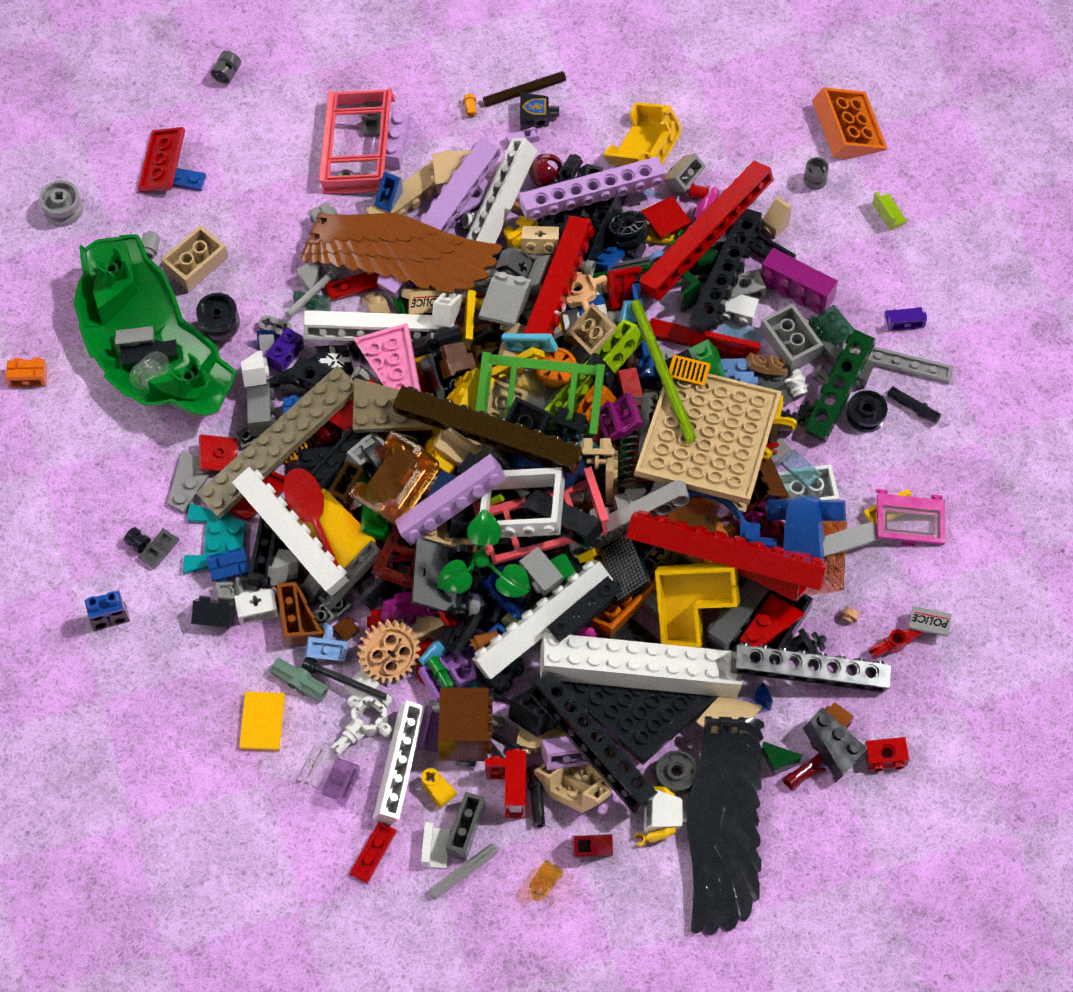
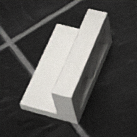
M425 822L421 858L423 868L447 869L448 855L446 845L450 837V829L434 828L433 823Z

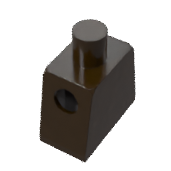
M346 460L328 490L329 493L336 500L350 506L363 484L364 469Z

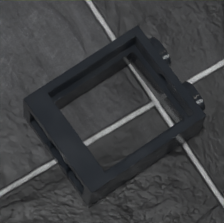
M380 557L357 581L352 589L360 602L373 611L400 585V582L385 560ZM380 567L384 573L364 590L361 584Z

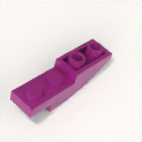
M411 591L394 594V599L383 601L381 619L386 622L387 619L393 621L413 615L424 618L439 613L437 610L411 603Z

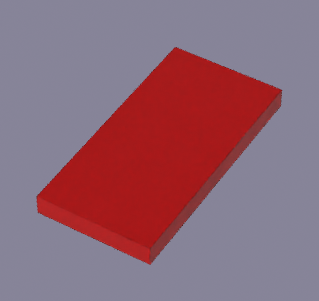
M183 127L151 131L137 189L139 192L172 190L186 131Z

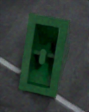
M767 742L762 744V754L773 776L800 764L801 754Z

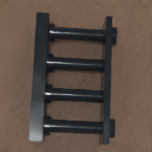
M607 576L546 628L559 643L568 635H576L617 600L616 595L621 590Z

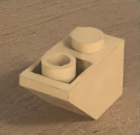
M372 292L362 299L368 313H390L387 300L380 293Z

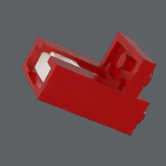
M514 748L506 751V758L500 756L485 758L486 779L505 780V817L526 818V751Z

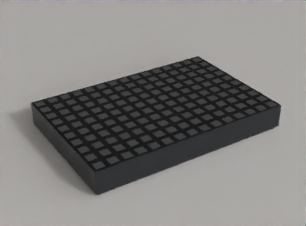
M627 533L599 552L606 571L621 590L616 595L617 601L623 603L652 583L635 540L626 538Z

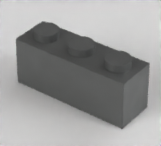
M269 382L264 385L247 387V420L250 437L260 436L276 421L275 415H272L275 413V403L272 402L275 400L274 389H270Z
M465 791L446 845L448 856L467 861L485 808V797Z

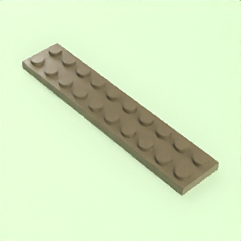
M337 365L196 494L221 519L244 498L232 482L248 467L253 471L258 470L265 479L354 398V381Z

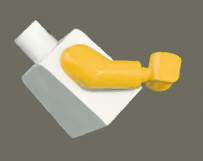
M653 786L658 793L651 803L644 807V832L647 835L642 833L635 835V838H643L642 842L636 843L638 847L645 846L647 841L651 843L664 840L675 834L676 830L682 827V822L686 823V810H682V799L676 797L674 793L664 786Z

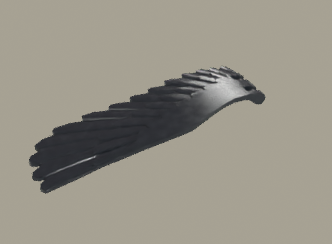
M705 716L702 752L686 802V825L693 874L691 932L694 934L701 932L707 926V932L713 935L717 933L721 924H724L726 931L733 930L739 918L747 921L752 911L753 901L760 899V883L757 873L761 871V858L756 848L760 846L761 840L756 829L760 822L756 809L760 807L757 791L762 789V782L758 772L762 771L759 757L762 756L760 742L764 738L760 729L764 728V722L756 718L738 717V719H732V717L719 716L717 719L712 718V716ZM712 726H718L717 734L711 733ZM732 727H737V733H731Z

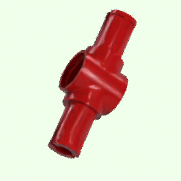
M895 629L891 631L888 637L883 639V642L869 647L868 652L870 655L873 654L871 656L872 659H876L887 652H901L912 640L925 635L926 632L912 629ZM893 639H899L901 643H895Z

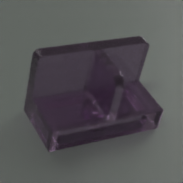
M336 758L322 790V795L337 800L338 805L346 807L361 772L359 765Z

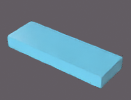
M504 333L501 337L507 350L512 352H524L531 347L543 350L544 352H556L558 349L552 334Z

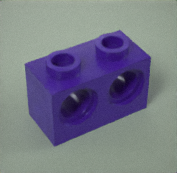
M286 328L266 354L268 366L279 372L287 370L304 347L302 335Z

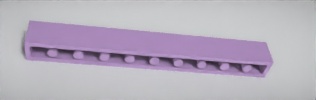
M482 137L478 142H474L469 155L462 159L461 166L452 173L451 180L441 188L440 195L431 202L430 209L421 216L419 221L446 232L501 156L499 147ZM379 275L377 278L379 289L397 300L401 296L402 290L406 289L411 282L401 283L392 276L385 278Z

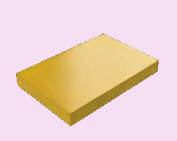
M245 691L240 750L280 751L285 693Z

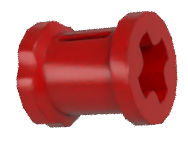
M692 183L689 199L704 198L709 193L710 186L704 187Z

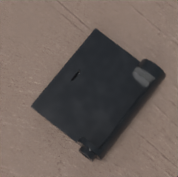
M416 538L411 603L451 614L456 618L467 616L470 612L471 586L463 593H451L439 589L437 581L445 565L453 560H462L467 569L473 560V548L466 544H459L451 549Z

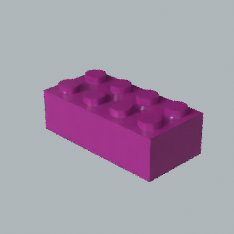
M772 248L761 267V277L767 289H773L781 296L793 299L798 305H805L816 314L825 315L835 299L838 280L775 248Z

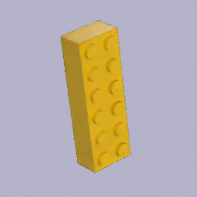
M475 368L467 371L462 376H458L454 382L455 388L448 395L447 399L452 400L458 405H467L476 411L480 369ZM491 377L490 390H491L492 385H493V383H494V381H495V379L492 378V377ZM432 430L433 435L424 447L426 450L418 459L417 464L419 466L417 471L438 477L440 471L449 474L453 473L456 464L432 448L440 432L444 430Z

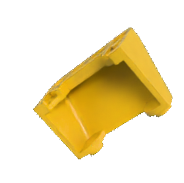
M635 102L629 112V118L633 126L620 147L617 148L610 145L603 156L608 163L617 167L657 156L661 165H663L681 135V124L670 105Z
M322 489L324 510L319 521L338 563L345 569L371 540L375 544L376 541L374 537L362 533L361 524L327 490ZM297 520L301 525L304 523L311 530L309 535L313 539L315 537L318 538L312 523Z

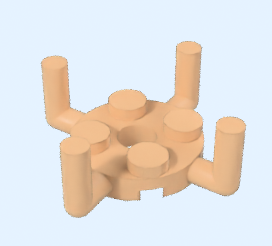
M577 272V280L572 284V292L570 297H567L566 304L570 308L582 306L585 311L590 306L589 302L596 298L597 285L601 284L602 291L604 293L608 292L607 277L602 275L593 279L589 274L584 275L582 272ZM576 287L582 288L580 291H573Z

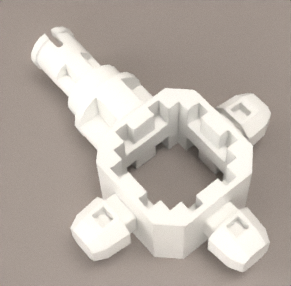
M387 694L385 700H376L373 696H365L361 700L352 695L347 700L348 706L352 709V721L344 728L343 736L330 748L340 756L350 744H354L356 741L359 742L364 735L375 736L379 732L382 736L388 738L393 733L392 727L388 724L387 708L392 703V698ZM371 706L382 717L378 718L374 725L371 724L369 726L358 719V716Z

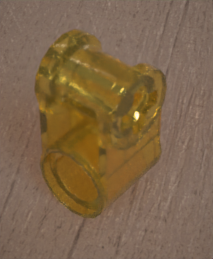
M545 860L530 882V897L535 901L544 900L551 889L558 883L557 879L560 880L564 871L548 860ZM542 887V890L535 891V888Z

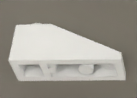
M455 289L453 294L443 292L433 302L432 324L440 328L450 327L456 320L467 290Z

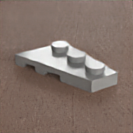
M183 450L167 504L185 514L189 508V503L194 501L197 496L196 493L202 489L213 472L199 471V458Z

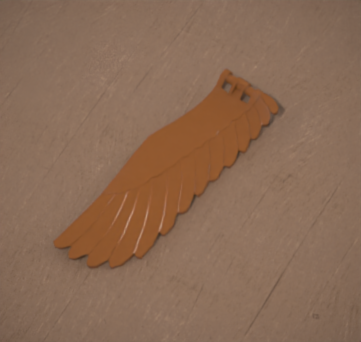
M319 212L316 217L317 222L313 224L309 233L311 236L305 242L301 260L304 263H308L310 260L313 264L319 261L327 266L331 263L337 268H341L344 265L350 271L357 272L361 269L371 275L376 272L385 278L392 276L401 283L411 281L418 288L428 290L431 286L440 292L453 294L455 289H474V282L485 281L489 277L485 269L495 267L498 264L496 258L492 256L499 254L502 251V246L456 236L397 213L341 215Z

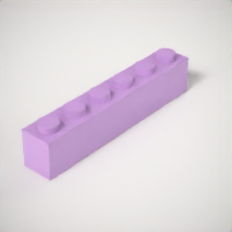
M491 454L483 458L397 518L395 523L400 535L410 545H413L416 538L421 539L505 481L507 478L501 465Z

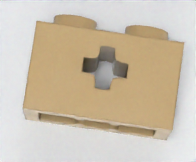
M522 226L521 253L555 254L559 244V227Z

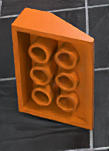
M823 87L813 98L812 102L833 158L851 159L888 149L866 92Z

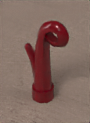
M818 752L813 758L794 772L788 773L782 779L783 783L791 791L800 786L804 780L826 771V768H817L823 761L820 753Z

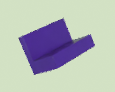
M922 307L885 311L888 331L924 328L926 326L927 314L926 312L923 313Z

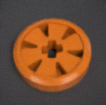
M558 348L556 352H544L545 358L542 359L577 363L574 356L563 348ZM535 369L537 378L547 387L562 388L571 381L572 373Z

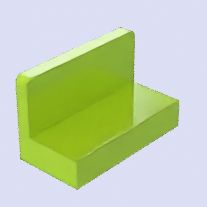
M878 191L875 192L872 204L890 231L906 224V218L890 194L887 193L881 196Z

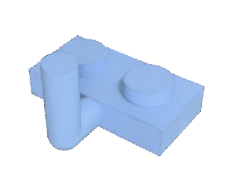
M328 623L322 624V629L325 631L324 638L308 636L306 657L345 661L348 642L332 639L333 627Z

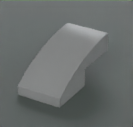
M248 576L236 577L234 581L218 582L213 586L217 600L219 597L230 598L232 602L235 601L234 596H238L240 593L258 591L257 586L248 585Z

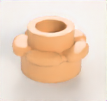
M845 606L844 610L841 611V614H843L842 619L850 623L858 621L859 613Z

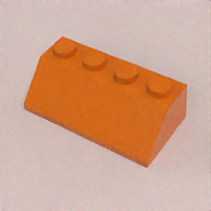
M655 570L649 576L651 584L623 603L616 600L590 622L602 637L609 639L644 606V601L656 590Z

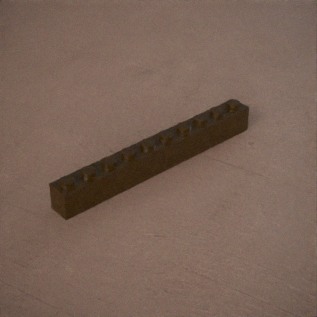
M401 386L393 403L396 414L442 430L451 427L465 438L552 468L562 467L564 472L575 475L583 456L582 447L571 441L568 443L558 436L545 435L538 429L531 430L520 423H510L502 417L495 418L485 411L478 412L464 404L460 406L450 399L437 398L432 393L420 392L412 386Z

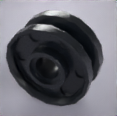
M626 211L614 216L608 225L613 244L624 248L637 246L644 242L649 234L645 216L636 211Z
M871 390L857 392L850 398L846 413L847 420L857 431L864 433L874 432L883 426L888 412V405L884 397L877 392Z

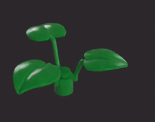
M483 509L470 522L467 529L469 540L475 545L482 544V547L474 552L473 562H471L467 569L462 560H453L446 564L439 574L437 587L451 593L467 591L472 584V576L469 571L476 565L479 568L489 566L500 576L496 580L495 586L501 594L508 597H520L529 593L531 588L524 568L517 564H510L501 573L489 562V556L484 551L486 544H497L501 536V529L495 517Z

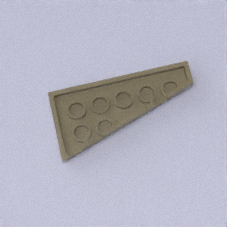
M354 378V433L434 430L439 428L396 414L393 403L399 389Z

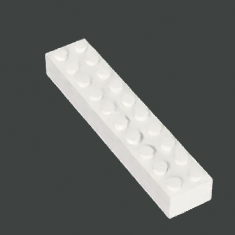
M544 632L540 644V679L552 672L560 681L730 698H737L742 687V674L730 673L731 651L577 635H568L559 643L551 633Z

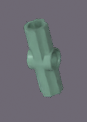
M281 658L275 660L270 670L272 675L286 682L291 689L295 688L296 692L304 693L319 703L323 701L328 693L329 687L313 678L307 670L301 667L296 668Z

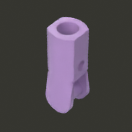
M531 127L521 132L506 135V141L509 146L512 138H526L530 143L539 141L540 137L536 134L537 129Z

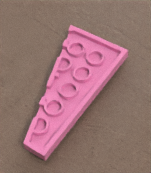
M407 323L353 338L384 386L399 390L401 386H412L421 392L410 330Z

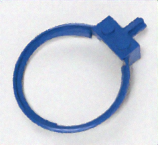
M696 491L688 492L689 498L706 497L714 499L727 507L735 520H740V537L745 538L746 541L751 543L754 541L762 542L766 547L770 548L777 546V538L759 537L760 524L757 522H747L739 509L730 500Z

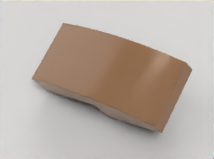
M751 352L746 357L749 368L754 371L769 375H786L788 373L786 363L780 357L769 355L765 360L761 355H755Z

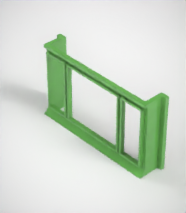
M482 352L476 411L487 412L493 365L511 367L505 418L514 400L517 367L572 373L568 409L570 411L566 419L571 422L573 421L578 374L596 375L590 427L586 426L585 432L571 427L570 431H577L578 434H597L605 371L604 364L587 365L492 355L488 352ZM549 423L546 430L556 431L557 426L564 428L565 425Z

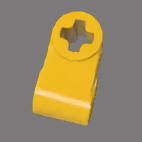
M428 768L423 771L421 776L422 787L438 807L442 808L457 796L455 789L437 770Z

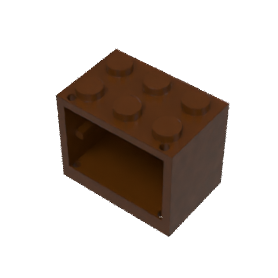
M440 688L439 761H485V758H488V754H492L493 696H489V688Z

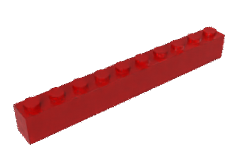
M755 160L734 179L733 183L711 203L710 207L688 227L687 231L665 251L664 255L642 275L639 280L642 293L660 301L682 278V274L689 270L774 181L771 168Z
M643 510L635 511L631 515L626 536L628 539L819 591L822 587L828 563L824 562L821 558H807L799 552L788 553L781 547H766L762 542L754 541L751 543L740 536H734V538L726 536V533L721 531L710 532L703 526H688V523L684 521H669L668 517L657 515V517L651 516L649 512Z

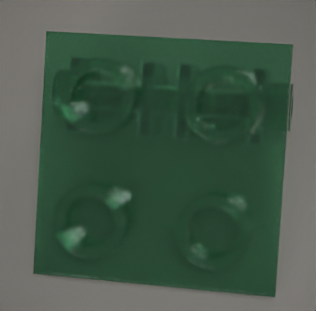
M834 304L819 316L808 318L809 326L820 341H825L834 346H838L846 340L849 333L852 334L854 331L852 325Z

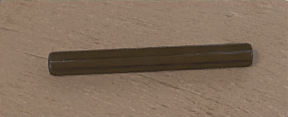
M560 71L484 96L483 103L485 107L518 97L520 93H530L566 81V75L564 71Z

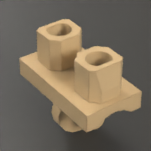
M582 438L580 447H582L583 456H594V458L586 459L587 464H594V470L599 469V464H606V458H599V456H613L615 454V448H612L610 438H601L600 448H593L592 438Z

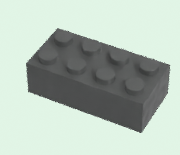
M745 577L740 584V603L738 607H723L718 614V620L716 622L713 621L709 625L706 637L707 648L732 651L769 596L771 589Z

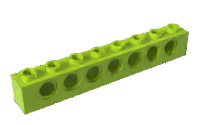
M625 319L618 324V329L596 352L614 373L644 340L638 326ZM578 374L574 410L595 382L590 375ZM571 381L564 386L544 410L555 416L559 406L568 409ZM546 430L544 434L548 435L550 430Z

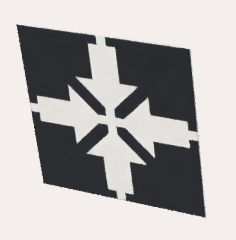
M347 345L315 346L320 365L331 370L338 365L347 375L353 374L354 370Z

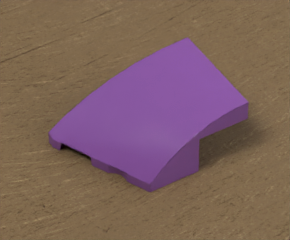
M472 645L466 646L461 654H452L439 658L442 665L448 669V675L454 683V688H467L476 680L475 663L472 660L474 654L470 650L473 647ZM429 665L420 667L418 671L420 677L435 702H439L441 684L434 678V673Z

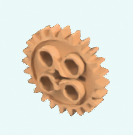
M387 619L385 625H383L379 621L378 628L372 625V632L365 631L367 638H360L364 643L357 646L362 650L357 652V655L360 657L358 663L362 665L361 669L366 672L365 674L368 677L372 676L374 681L379 679L381 683H384L385 679H387L391 683L392 678L399 681V675L406 677L405 671L412 672L410 666L417 665L414 658H420L416 653L421 650L417 645L420 641L415 638L417 634L412 631V628L406 626L404 622L399 624L397 620H394L391 624ZM389 635H392L391 639L389 641H386V638ZM405 647L404 651L399 653L400 649ZM379 650L375 656H372L374 651ZM392 662L391 666L386 668V665Z

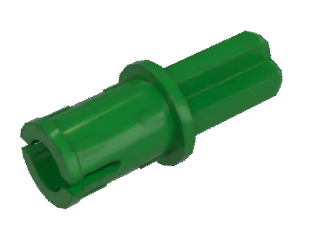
M430 657L427 660V664L433 671L434 678L439 681L442 688H454V683L448 675V669L442 665L439 657Z

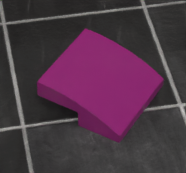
M626 392L614 403L607 401L600 407L599 425L604 438H610L611 442L628 435L643 425L631 393Z

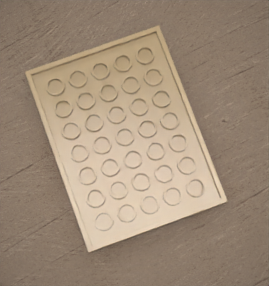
M709 373L705 386L673 379L697 437L696 441L690 444L686 443L663 386L634 476L664 484L681 480L685 482L688 490L749 505L782 391Z

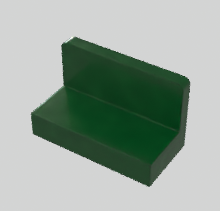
M688 270L682 274L680 305L682 313L698 302L700 281Z

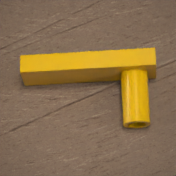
M468 290L465 298L463 341L466 348H470L473 340L475 309L481 310L484 299L475 298L476 291Z

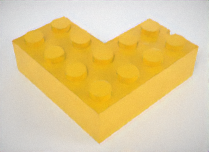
M720 563L658 566L655 571L661 644L701 647L704 642L702 608L738 607L740 603L739 584H737L739 580L738 568Z

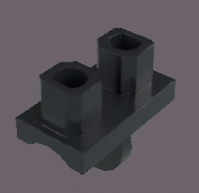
M559 406L555 416L552 415L550 421L565 425L564 428L557 426L556 432L562 434V440H566L567 436L574 438L576 432L570 431V427L582 432L586 431L585 423L587 416L576 412L573 422L566 419L570 410Z
M803 628L798 630L799 635L792 640L797 650L807 646L809 649L808 654L815 655L819 653L816 647H819L821 651L826 649L824 643L827 641L825 635L819 636L817 632L811 634L814 640H811Z

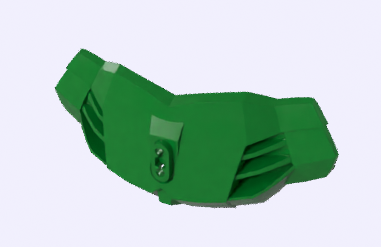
M128 234L119 235V237L97 239L86 247H83L81 244L79 250L83 274L77 284L73 305L90 358H95L101 369L105 372L104 378L125 396L131 397L145 406L175 407L193 417H203L219 413L227 393H230L236 371L220 358L217 346L210 339L182 318L178 302L164 272L147 256L139 235ZM153 326L155 343L176 339L178 359L124 368L121 364V352L117 351L115 345L117 330Z

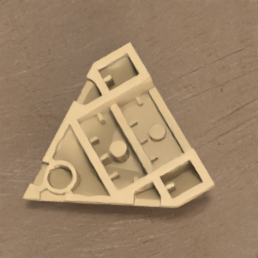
M544 763L534 770L535 775L550 798L581 813L597 806L611 795L612 788L591 764L547 770Z

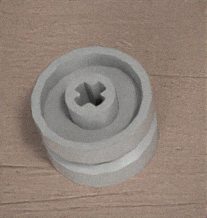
M57 180L47 184L42 189L39 200L44 216L49 223L64 227L78 221L83 212V205L78 189L74 184L69 181Z

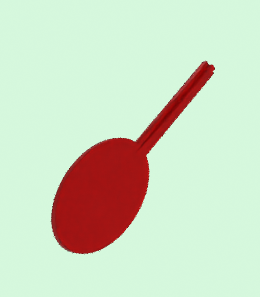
M301 468L292 469L284 480L286 502L290 510H293L298 515L299 520L313 524L318 538L323 544L324 551L328 550L335 558L333 562L338 566L339 563L319 521L324 510V497L321 487L315 477L308 471Z

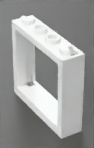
M562 467L503 470L507 479L492 490L554 486L551 518L499 520L497 522L501 529L500 538L560 535L565 486ZM491 490L482 496L480 512L483 509L489 512Z

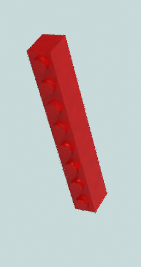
M569 216L524 334H552L554 338L555 328L560 324V315L566 308L567 297L571 295L572 284L577 280V271L583 264L584 253L588 251L589 240L594 236V227H592L591 219Z

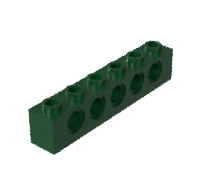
M854 329L852 334H848L845 341L847 345L844 351L841 350L837 356L838 363L836 367L833 366L828 375L830 379L827 384H823L820 391L822 395L819 400H815L812 406L813 413L811 417L807 416L803 425L806 434L824 442H827L876 344L874 337ZM852 349L860 350L858 355H852L850 352ZM850 365L852 367V369L849 372H844L842 370L843 366ZM836 382H842L844 384L843 387L839 389L835 388L833 385ZM829 398H833L835 400V403L833 405H827L825 401ZM825 415L827 419L824 422H819L817 417Z

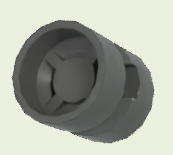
M224 50L218 57L210 74L216 81L230 84L242 62L236 54Z
M814 157L807 161L804 183L809 189L819 190L826 185L829 165L826 160Z

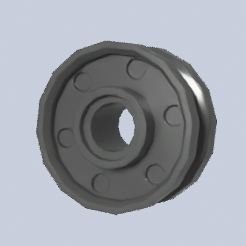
M680 750L669 751L658 760L655 781L658 786L666 787L675 796H682L691 790L698 768L697 763L686 752ZM677 770L681 772V775L674 776L672 771Z

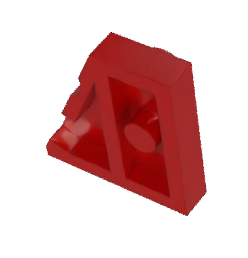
M635 266L608 271L609 308H619L623 306V301H630L632 284H635L634 281L637 273H641L642 267Z

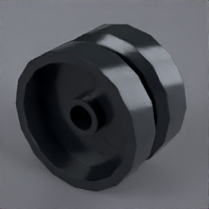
M220 292L206 295L199 301L196 307V316L202 333L208 339L224 341L237 333L240 327V317L233 298Z

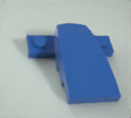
M808 495L799 496L792 500L769 499L767 501L768 520H786L783 548L785 551L811 554V559L812 557H818L825 561L823 547L825 537L822 521H845L846 505L845 500H821L820 498Z

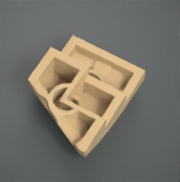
M719 696L696 721V724L704 729L705 716H712V718L717 719L719 716L732 717V719H738V717L754 718L763 706ZM712 726L711 733L717 734L718 726ZM732 727L731 733H737V727Z

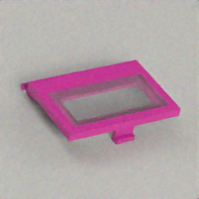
M876 489V493H878L877 538L901 540L902 546H914L915 542L945 544V500H940L943 499L942 495L931 494L933 499L890 495L887 494L888 490Z

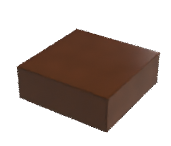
M349 615L332 626L333 630L343 641H348L360 633V629Z

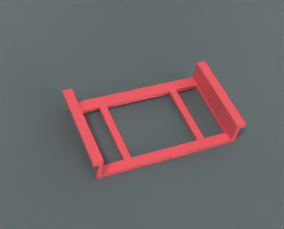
M392 88L388 90L333 92L328 90L319 174L323 194L378 192L385 171L391 102H395L396 99ZM364 102L383 103V107L337 109V105L364 104ZM382 113L378 154L332 157L336 115ZM377 161L376 174L330 176L331 163Z
M592 467L584 469L586 480L580 481L564 491V500L573 507L570 494L588 490L596 516L601 523L602 533L600 535L607 534L606 522H609V518ZM544 491L553 497L554 491ZM518 498L489 506V512L493 516L504 513L505 520H512L509 511L523 508V504L528 498L525 500ZM479 499L472 503L475 517L480 513ZM512 537L513 551L495 555L493 545L487 544L485 551L486 555H491L493 565L524 557L537 547L541 551H546L575 542L566 537H560L520 548L517 537Z

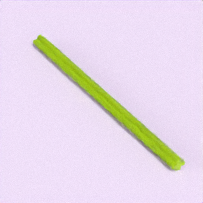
M640 299L633 300L631 302L632 310L686 443L695 442L697 437Z

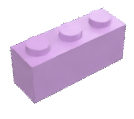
M393 111L391 113L385 167L401 169L410 130V115L408 113Z

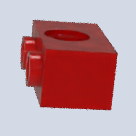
M906 737L865 741L864 746L867 750L864 753L867 770L881 772L885 768L901 770L908 766L909 754ZM882 753H889L891 758H884Z

